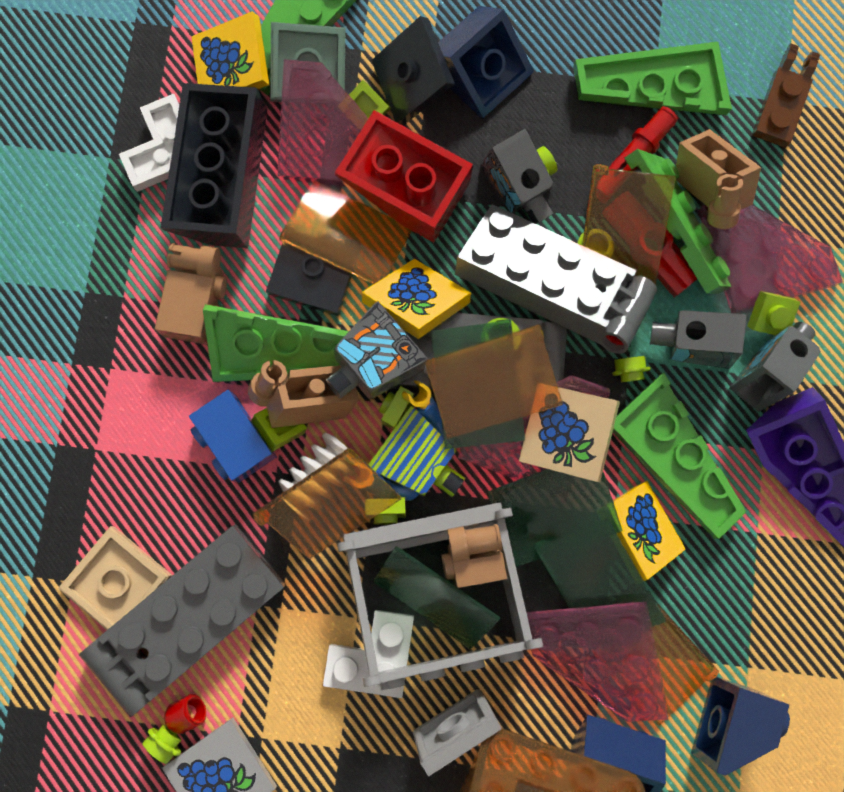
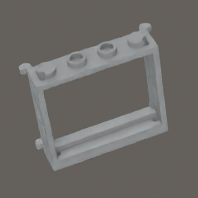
M500 502L343 534L344 542L337 543L338 552H346L369 672V677L362 678L364 687L380 684L381 690L393 689L404 686L405 677L420 674L421 681L437 679L446 676L444 668L460 665L461 672L476 670L485 667L484 659L499 656L501 663L525 658L523 650L543 647L542 638L532 639L505 523V518L513 516L511 508L502 509ZM498 524L502 541L501 551L507 579L503 580L517 641L378 672L357 559L448 540L447 529L464 526L465 530Z

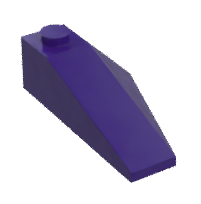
M812 387L775 403L746 432L763 467L844 547V441L825 399Z

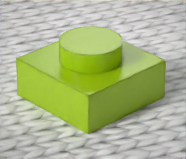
M364 80L338 106L360 131L373 110L385 115L391 109Z
M759 291L747 327L754 331L777 335L788 326H792L801 302L791 297Z
M400 386L396 395L389 392L379 409V412L384 414L381 419L382 425L391 430H394L411 406L409 402L403 399L402 392L405 391L414 398V393Z
M267 408L254 414L251 419L272 452L302 436L307 430L304 424L272 428Z
M405 497L365 498V515L367 518H374V524L376 525L397 524L398 518H406Z

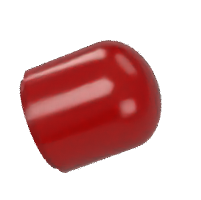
M189 694L171 703L166 708L164 714L165 724L175 734L188 732L205 722L206 706L199 696ZM187 705H192L196 708V714L193 719L189 715Z

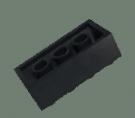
M183 83L161 221L162 230L212 246L248 248L267 117V107L257 88Z

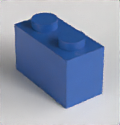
M229 389L189 415V418L195 425L190 429L192 435L202 448L209 446L216 457L211 462L224 480L230 478L231 481L240 483L277 458L274 451H271L251 421V417L237 396Z

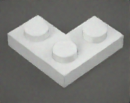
M175 94L140 107L154 140L119 154L131 184L137 192L168 179L180 105Z
M375 610L371 636L378 672L407 666L414 615ZM336 644L329 645L323 682L324 687L402 698L404 686L381 690L380 684L364 687L362 678L369 677L363 648Z

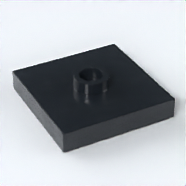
M419 16L371 60L388 105L391 108L395 122L401 125L407 124L455 85L429 18Z
M289 222L266 293L273 297L339 316L361 250V244Z

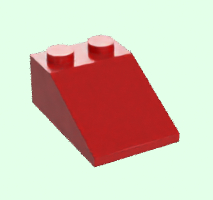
M373 110L335 171V176L398 223L434 243L471 182L473 164Z

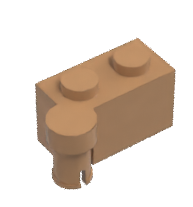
M710 129L679 143L676 163L679 178L676 181L709 207L707 221L711 226L719 229L733 228L739 221L741 210L753 205L761 167Z
M171 243L168 250L172 251L173 254L167 253V265L170 268L174 267L175 270L167 271L155 330L165 338L208 345L203 308L205 304L217 306L219 298H224L227 288V278L220 269V248L206 245L195 248Z
M273 360L270 367V361H267L263 364L261 372L252 378L248 387L250 400L259 406L267 407L272 428L345 419L359 401L356 387L340 399L328 386L326 379L341 368L340 365L290 370L287 374V370L281 362Z
M498 524L465 530L464 526L447 529L449 545H447L448 553L441 554L444 574L447 580L453 579L455 586L460 588L507 579Z

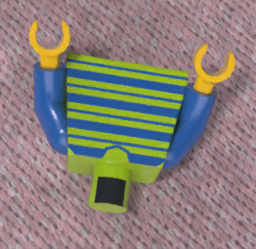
M414 380V383L419 387V394L412 398L407 392L403 391L402 397L415 406L416 409L410 406L369 464L357 460L351 462L360 468L358 478L352 479L345 476L344 479L354 486L364 487L381 498L405 497V501H412L418 495L424 497L433 484L453 497L466 479L447 465L456 453V449L453 447L456 438L446 414L431 397L429 387L418 380Z

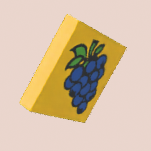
M253 11L191 36L198 84L254 87L257 89L269 85L260 17Z
M416 259L411 260L362 291L363 304L371 308L379 301L399 326L417 339H420L470 303L471 292Z
M648 481L636 485L597 510L636 583L648 580L686 550Z

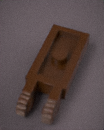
M792 43L787 47L778 69L772 76L752 132V136L784 148L792 141L813 81L811 77L820 57L819 53L811 51L804 60L800 74L789 71L799 49V46Z

